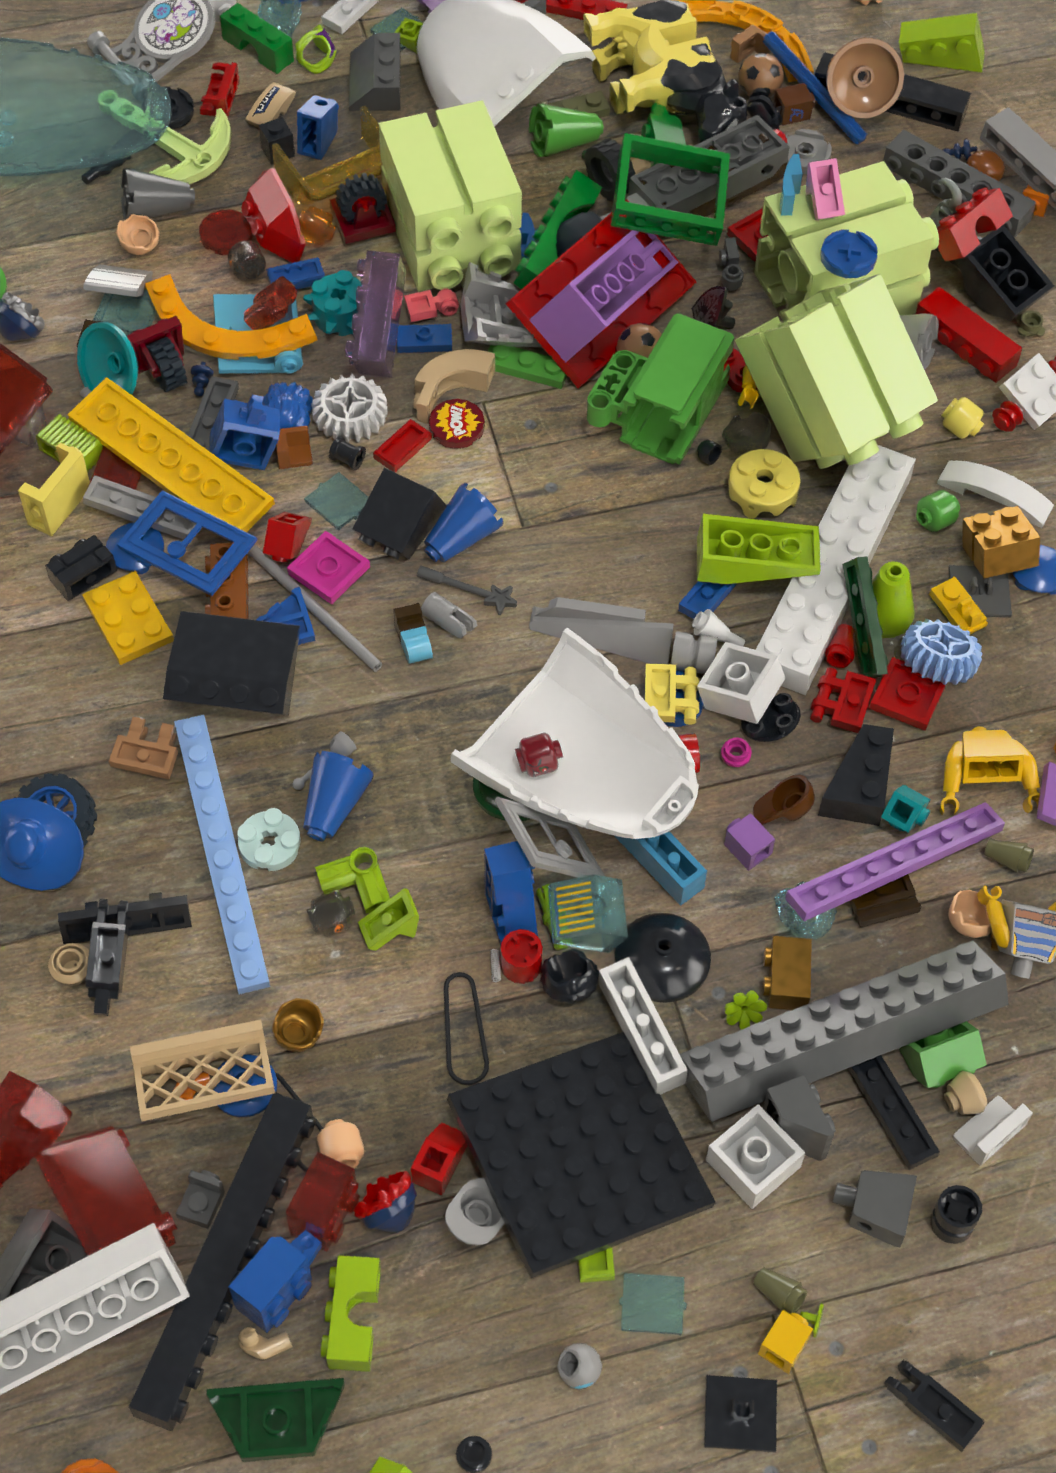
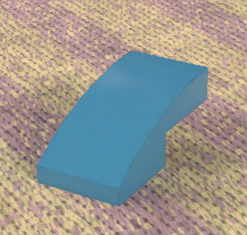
M793 154L786 166L780 200L781 216L792 215L795 194H800L803 173L799 154Z

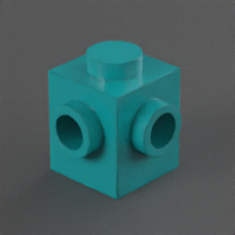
M902 785L894 791L881 818L888 821L897 830L910 832L917 825L922 827L930 814L927 806L931 799Z

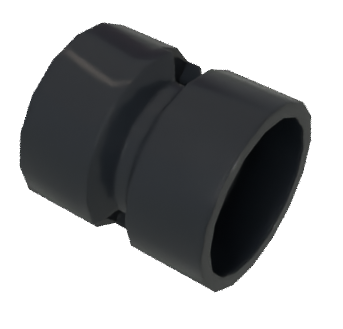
M954 1185L946 1188L941 1193L930 1218V1225L935 1235L944 1242L952 1244L967 1240L982 1214V1203L979 1196L966 1186Z

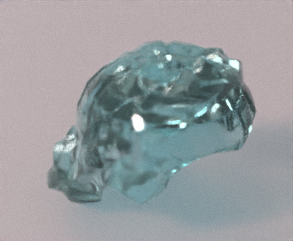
M261 0L257 14L260 18L292 37L295 28L300 22L302 5L299 0Z
M802 881V882L798 883L795 887H797V886H799V885H801V884H804V883H806V882H803V881ZM785 888L775 895L774 900L778 908L780 920L784 922V925L792 934L800 938L816 940L824 937L829 932L835 920L836 908L817 915L816 920L811 918L803 921L785 900L787 891L793 888Z

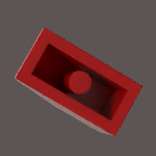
M282 512L268 519L263 553L271 555L272 560L279 562H288V559L291 560L298 556L312 518Z

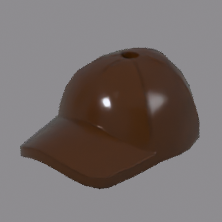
M800 774L784 779L755 802L753 807L754 817L761 825L778 818L788 822L798 820L808 813L814 804L815 794L809 780Z

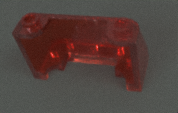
M112 1125L45 1146L34 1152L33 1155L45 1180L76 1233L87 1257L152 1223L156 1225L168 1248L176 1243L172 1232L177 1229V1226L169 1211L161 1212L128 1154L126 1148L131 1145L122 1128L115 1130Z

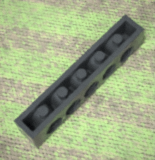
M903 129L886 146L883 161L890 171L943 200L951 199L952 193L945 184H938L941 178H949L957 184L962 193L961 204L970 201L973 198L972 194L979 189L987 187L988 190L1000 187L1013 215L1003 225L1014 238L1031 221L1036 204L1034 200Z

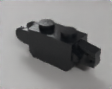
M108 899L99 900L97 922H93L86 974L88 997L95 998V1015L109 1016L111 999H118L119 993H122L129 928L126 925L128 901H120L117 909V924L106 923L109 910Z

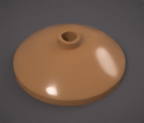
M876 38L855 39L842 46L833 56L827 70V90L833 103L844 113L857 118L874 117L888 110L899 97L904 83V69L899 55L889 44ZM864 71L865 78L859 81L857 78L858 73Z

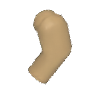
M252 1327L243 1329L239 1334L241 1349L245 1353L261 1360L269 1359L293 1348L286 1331L269 1339L257 1334L256 1330Z

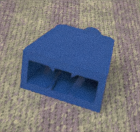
M312 96L297 111L298 154L322 160L338 130L339 105L334 99Z

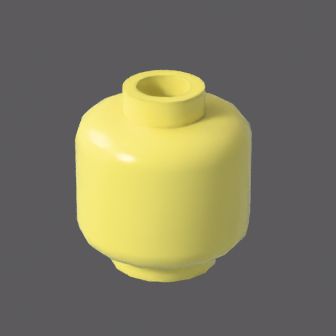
M962 397L959 400L954 398L941 415L944 417L943 426L960 439L966 438L969 434L975 437L985 424L981 421L984 414L983 410L966 397Z

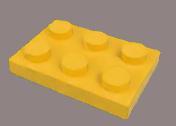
M136 571L82 594L83 601L120 665L174 641L171 630Z

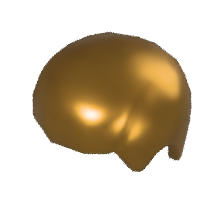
M294 998L284 1002L279 1007L272 1024V1032L277 1044L288 1051L302 1052L313 1047L318 1041L324 1026V1018L320 1008L309 999Z

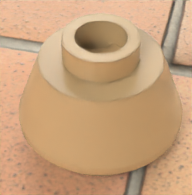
M68 943L58 947L51 954L48 962L51 976L56 981L70 986L79 985L84 982L87 974L89 950L77 943Z
M961 1071L947 1085V1093L944 1094L947 1105L953 1112L957 1110L961 1115L984 1112L987 1106V1098L980 1082L973 1073Z

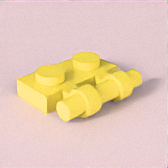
M646 664L645 701L650 707H656L658 716L663 722L675 723V712H681L684 714L685 724L692 725L696 723V715L699 713V702L696 700L699 678L696 677V668L687 667L684 670V675H676V665ZM676 689L684 691V698H676Z

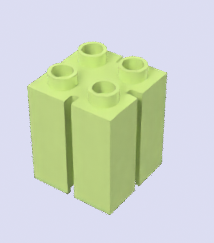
M483 100L436 110L435 113L438 121L436 127H432L427 112L379 123L380 155L383 163L381 165L382 187L387 196V205L396 224L397 238L418 292L432 288L440 290L451 289L457 286L462 281L463 270L467 268L469 262L478 265L481 271L488 275L493 271L503 277L512 270H515L521 260V232L519 228H521L522 191Z
M884 161L839 174L845 210L844 216L815 221L812 196L806 195V185L801 186L800 194H795L792 215L781 216L780 200L782 192L764 197L760 234L761 236H769L758 241L754 274L775 308L786 305V309L779 312L784 322L786 319L783 312L816 293L881 274L899 315L916 313L922 290L930 284L928 264L931 251L937 249L939 245L938 230L930 217L921 218L913 206V194L909 184L904 179L896 180ZM839 230L865 233L877 245V262L874 269L867 275L859 278H843L834 275L821 262L820 253L825 238Z
M881 274L853 281L850 284L846 283L824 289L783 312L786 319L785 322H780L778 316L735 339L793 462L815 459L819 469L830 467L844 459L848 465L859 463L880 450L875 439L887 433H890L893 439L921 427L924 423L919 412L938 401Z

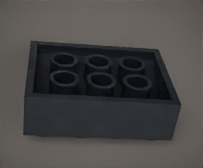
M181 611L167 665L163 699L289 716L300 626Z

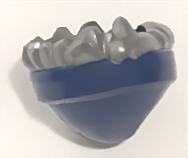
M5 292L2 299H0V334L8 341L36 338L45 326L44 320L39 316V309L32 310L31 303H26L10 292Z

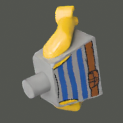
M984 885L977 893L979 902L986 906L1000 952L1015 956L1011 970L1012 975L1030 979L1034 961L1051 964L1054 958H1056V902L1050 905L1048 909L1002 899L1001 903L997 901L1002 895L1001 888L994 886L991 889L990 895L987 892V887Z

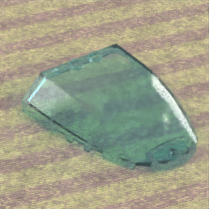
M0 37V176H35L98 167L122 160L147 149L166 132L172 115L171 101L166 88H162L154 80L152 74L121 61L115 64L103 60L99 54H95L94 57L80 54L75 48L66 51L55 49L51 43Z

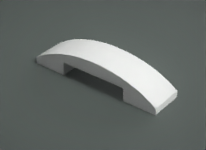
M948 461L937 481L938 485L962 495L968 489L1008 507L1018 506L1030 524L1039 528H1043L1054 506L1044 495L1025 482L995 468L977 463Z

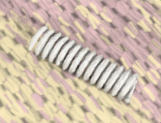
M492 949L490 950L491 977L493 982H498L501 980L500 951Z

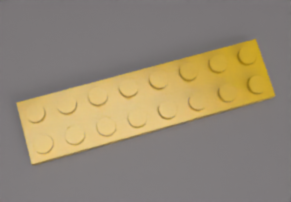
M108 377L67 414L71 422L82 427L96 439L98 438L102 445L167 493L245 532H248L275 504L272 496Z

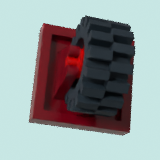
M362 173L361 177L355 174L353 175V180L345 179L346 184L341 183L338 186L340 190H336L335 194L337 197L329 199L331 211L345 244L396 232V224L387 205V196L380 180L372 174L368 177L366 173Z
M177 315L169 319H162L152 326L137 329L130 335H127L136 353L138 374L148 370L153 379L156 378L157 382H159L164 392L187 384L188 379L183 367L184 345L182 324Z

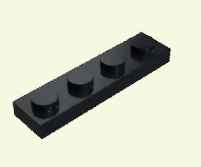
M882 1055L848 1068L909 1170L938 1157L940 1153L938 1147Z

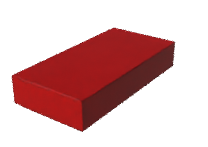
M410 419L373 452V459L389 470L396 472L432 440V433Z

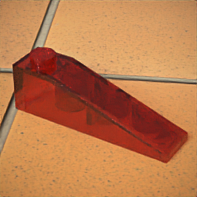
M11 1071L8 1072L0 1084V1189L3 1187V1183L19 1169L22 1171L30 1164L29 1161L44 1148L47 1150L56 1142L73 1115L72 1111L38 1084Z

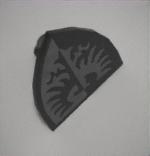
M715 286L706 290L692 306L693 319L713 327L719 325L732 329L736 321L735 318L726 316L733 307L732 302L726 299L728 288Z

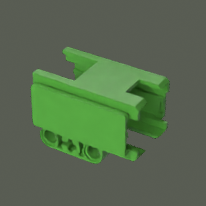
M680 313L673 315L648 358L627 350H620L612 356L588 395L587 421L594 427H604L610 422L622 426L621 442L629 444L632 449L670 464L677 463L680 465L729 380L730 366L728 364L724 370V364L733 350V334Z

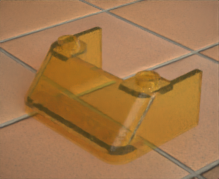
M366 106L360 107L361 137L370 149L302 178L277 143L272 145L274 168L285 189L296 203L310 205L335 195L336 190H340L338 186L341 183L346 184L345 179L353 180V175L355 174L358 177H361L362 173H366L367 177L370 174L374 175V177L382 174L381 165L383 163L380 155L379 123Z

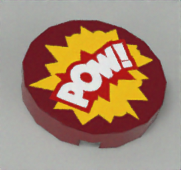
M446 400L438 404L431 411L429 429L432 437H435L442 446L453 449L467 448L483 436L485 429L484 415L477 405L468 400Z

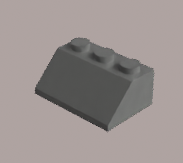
M374 33L350 52L349 111L400 110V33Z
M30 1208L0 1258V1301L98 1252L100 1246L53 1211Z

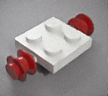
M1039 353L1036 354L999 386V389L1009 401L1002 402L1000 408H996L992 413L993 422L998 429L1011 432L1015 429L1016 425L1021 424L1023 419H1025L1035 430L1056 412V356L1054 360L1047 363Z

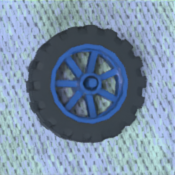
M47 773L42 778L37 776L31 779V783L28 786L23 785L20 788L18 798L34 799L41 802L47 800V804L54 806L53 796H64L56 806L61 810L71 800L74 811H65V813L77 824L81 832L83 847L87 844L88 841L86 839L89 834L93 835L95 830L93 824L94 821H97V812L94 811L96 804L90 793L76 779H71L61 773H58V776H55L53 773Z

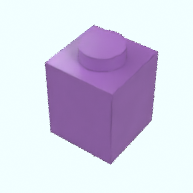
M751 813L743 819L737 818L733 820L726 828L724 845L748 871L772 854L775 838Z

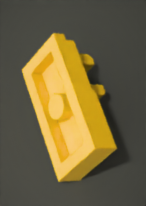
M956 577L931 588L929 596L952 625H960V629L963 631L968 630L970 634L987 626V617Z

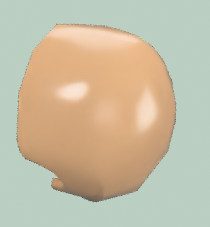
M131 214L126 220L118 222L117 237L120 245L130 254H146L158 244L159 230L156 223L149 217Z
M963 890L954 896L949 908L948 916L953 928L958 933L971 938L988 936L992 929L986 906L979 902L978 892Z

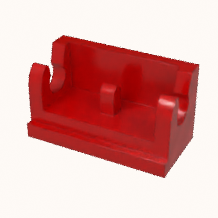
M217 62L213 64L212 69L221 70L224 74H211L206 95L202 96L201 99L203 104L200 106V115L216 116V109L221 108L228 118L239 85L238 66L235 62H232V64Z

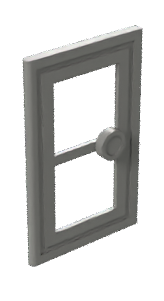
M496 797L495 802L532 867L599 883H604L607 880L575 824L546 815L522 803ZM519 816L539 821L558 855L538 851ZM547 823L567 828L586 863L568 858L572 855L571 848L561 839L556 841Z

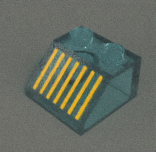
M589 875L551 883L548 886L553 944L609 953L628 937L621 879Z

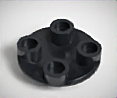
M780 693L774 696L758 724L741 720V727L744 734L752 740L759 742L779 740L790 734L797 727L801 717L800 709L792 700L790 694Z

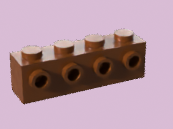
M233 543L210 544V556H205L206 573H209ZM247 554L213 596L206 593V598L210 597V604H205V614L249 619Z

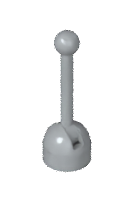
M342 731L336 734L330 741V752L346 757L357 749L354 742ZM312 769L301 778L294 779L293 787L296 790L304 788L305 782L311 778Z

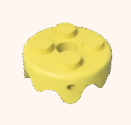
M756 449L746 452L738 457L731 466L728 478L730 499L741 506L744 515L748 518L754 519L759 513L765 511L778 516L790 505L794 507L797 502L800 488L798 468L789 457L778 451ZM760 476H767L772 481L764 483L763 481H760L757 478Z

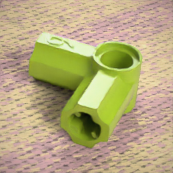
M359 847L350 856L315 867L324 895L356 884L366 914L371 913L390 899L378 864L377 855L370 848ZM365 862L372 864L370 868L366 870H360L357 868L360 864Z

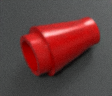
M839 625L825 650L827 662L831 666L845 668L854 660V628L850 625Z

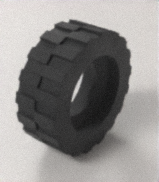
M611 138L604 139L589 147L584 157L590 179L602 187L600 194L607 198V200L614 201L621 145L617 141L611 140ZM631 160L629 161L626 194L629 193L630 177L636 174Z

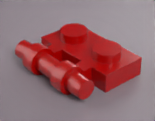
M827 668L825 674L820 677L818 683L819 692L817 697L813 699L810 707L812 710L810 719L813 722L820 723L825 714L833 715L831 726L859 733L876 679L847 670L843 680L836 678L838 673L836 669ZM831 693H840L837 702L829 699Z

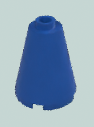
M462 483L458 487L424 541L426 545L425 553L435 562L438 560L446 562L504 525L502 517L498 521L495 518L494 514L497 510L492 503L476 488H473L471 491L467 490V483Z
M322 751L321 755L318 752L315 754L303 825L308 831L307 835L318 841H325V838H333L372 782L374 775L368 767L362 764L361 769H358L352 765L353 759L334 752Z

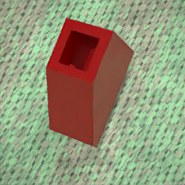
M441 1122L427 1136L411 1166L412 1183L443 1196L468 1146L462 1131Z

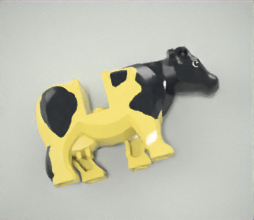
M660 0L636 8H616L606 13H599L596 16L591 13H584V33L591 46H596L607 38L615 37L603 49L592 50L596 56V59L592 61V69L599 82L606 80L609 74L618 67L632 65L634 76H631L630 79L610 82L609 99L617 115L625 110L627 113L632 112L636 106L642 108L652 107L653 103L667 107L668 112L673 114H696L699 126L698 143H701L746 121L747 102L739 96V85L735 79L728 81V83L726 82L721 66L711 52L707 36L696 39L697 19L692 16L687 3L677 0Z

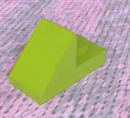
M406 888L402 889L358 921L368 949L377 951L399 934L412 938L415 937L419 914L409 890Z

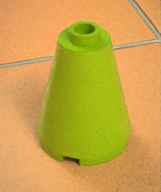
M892 561L885 563L872 579L874 595L877 598L878 620L883 631L882 638H895L904 634L912 624L915 616L909 570L904 564Z

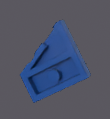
M300 587L294 588L291 591L292 594L279 604L277 602L269 609L267 614L256 619L258 621L299 625L298 645L316 641Z

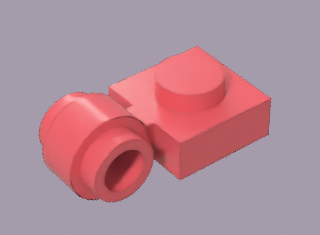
M443 289L434 297L431 290L404 295L405 305L411 322L437 317V310L445 316H451L457 312L459 307L457 296L450 289Z

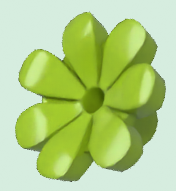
M750 990L746 996L744 993H736L733 996L734 1002L725 1005L727 1023L732 1026L739 1022L741 1030L750 1027V1020L754 1023H759L763 1019L760 1012L766 1011L767 1005L763 1000H758L759 995L755 991Z

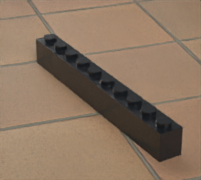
M276 1092L272 1095L185 1283L190 1297L175 1305L131 1400L129 1409L133 1417L171 1432L176 1422L181 1423L189 1406V1402H186L191 1389L196 1390L203 1377L204 1369L201 1367L206 1355L211 1357L217 1346L218 1336H216L219 1326L221 1323L226 1324L231 1315L233 1304L230 1303L232 1296L229 1285L247 1266L249 1260H252L259 1252L261 1247L260 1235L264 1228L269 1229L274 1219L275 1209H273L277 1197L283 1198L287 1190L289 1179L286 1177L291 1167L296 1168L302 1155L300 1146L304 1137L309 1138L314 1130L316 1119L313 1118L311 1105Z

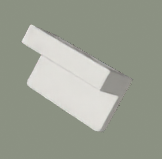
M996 1096L987 1104L984 1112L976 1114L954 1133L953 1140L982 1166L1027 1125L1033 1112L1024 1104H1021L1014 1110L1001 1096Z

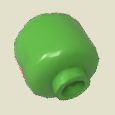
M937 490L918 501L916 518L919 524L931 532L940 531L957 521L960 511L959 501L953 494L945 490Z

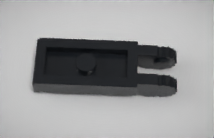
M902 1360L898 1365L899 1371L913 1384L918 1385V1387L912 1392L899 1380L891 1376L884 1382L885 1387L899 1400L906 1402L905 1405L963 1452L985 1421L929 1374L926 1376L912 1364Z

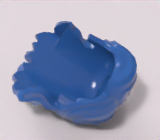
M286 382L271 385L268 393L263 396L264 401L262 404L270 408L280 409V429L309 426L310 412L312 411L314 399L310 395L307 388L303 389L301 385L297 386L296 382L291 383L289 386Z

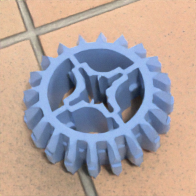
M925 619L924 622L916 621L915 625L909 626L901 641V658L905 660V665L912 667L913 673H920L922 678L932 679L933 683L935 681H941L944 685L947 682L953 685H957L958 682L966 683L969 678H973L974 674H976L982 660V646L977 643V638L970 636V631L960 629V625H951L949 621L947 623H943L939 619H936L935 622L929 619Z

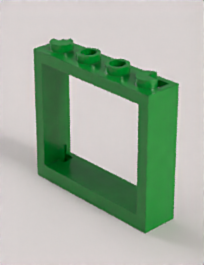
M624 133L619 151L611 226L717 246L724 226L730 153ZM630 157L718 174L714 218L626 202L625 196Z

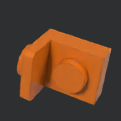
M1028 185L1022 194L1036 202L1033 215L1044 217L1049 206L1050 196L1037 192Z

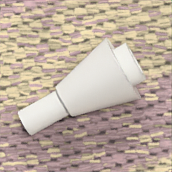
M710 609L704 612L700 611L693 620L692 627H694V635L718 637L717 641L744 646L745 639L732 633Z

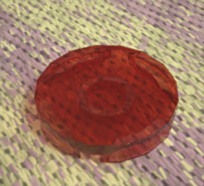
M232 209L218 210L210 213L202 220L199 226L200 241L207 250H214L215 254L232 255L241 252L253 238L251 227L246 217L241 212Z

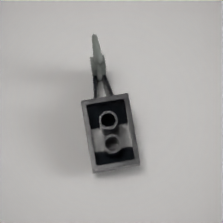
M941 178L938 181L939 185L945 184L950 189L952 198L940 202L930 215L936 228L940 226L939 221L957 212L955 208L962 202V193L959 187L949 178ZM1004 225L998 230L990 232L984 238L977 236L980 245L964 258L950 260L952 264L961 270L966 292L980 309L987 314L1007 321H1012L1048 294L1054 287V284Z

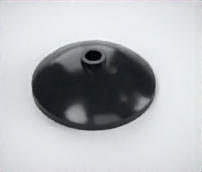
M653 913L636 919L623 930L615 949V963L625 958H630L653 1002H675L689 997L703 985L710 970L711 952L706 937L692 922L674 914ZM667 945L670 949L664 951L659 946Z

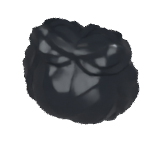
M575 948L567 950L561 955L555 954L553 957L545 959L541 967L542 976L540 981L543 990L558 1002H579L591 996L597 989L599 977L597 965L587 958L584 952Z

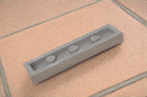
M94 475L83 496V504L136 522L156 497ZM165 509L151 528L185 539L196 524Z

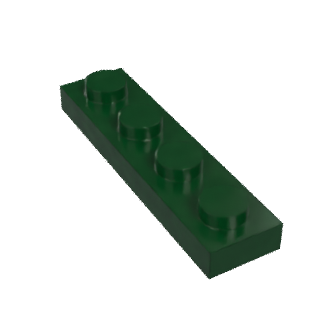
M856 557L842 565L861 675L877 678L888 674V660L882 643L883 631L878 620L877 598L873 591L872 569L869 566L868 557Z

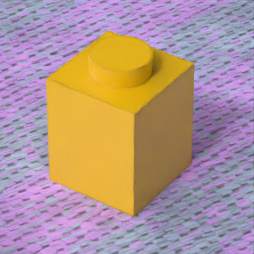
M782 1310L761 1344L758 1355L789 1374L809 1341L813 1328L808 1326V1321L801 1315L794 1312L789 1314Z

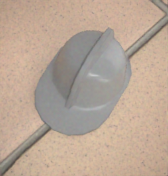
M477 1178L467 1182L450 1202L445 1212V1222L449 1231L458 1240L469 1245L479 1246L487 1244L495 1237L504 1224V1220L484 1178Z

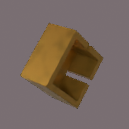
M1018 506L993 511L991 516L988 513H979L975 516L963 518L962 547L970 559L974 561V565L983 578L1039 566L1040 536Z

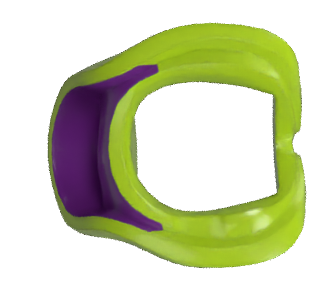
M322 24L317 25L312 31L304 34L295 46L298 63L315 74L321 73L331 66L337 51L330 35ZM312 39L315 45L322 52L326 53V56L321 61L313 65L303 58V50Z

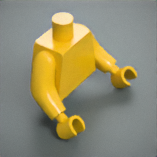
M978 726L971 731L963 732L962 741H956L952 745L946 758L943 791L946 792V797L943 798L939 810L941 815L944 814V805L948 803L952 804L955 808L954 816L957 814L959 801L955 798V792H959L961 777L963 784L1021 781L1024 790H1028V797L1023 801L1024 811L1026 813L1032 811L1033 805L1031 800L1036 802L1038 809L1040 793L1037 792V788L1040 787L1034 756L1020 742L1012 739L1005 730H987L982 726Z

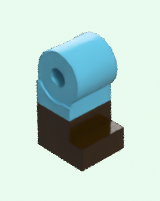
M416 603L393 609L394 626L408 663L432 659V648L420 604Z

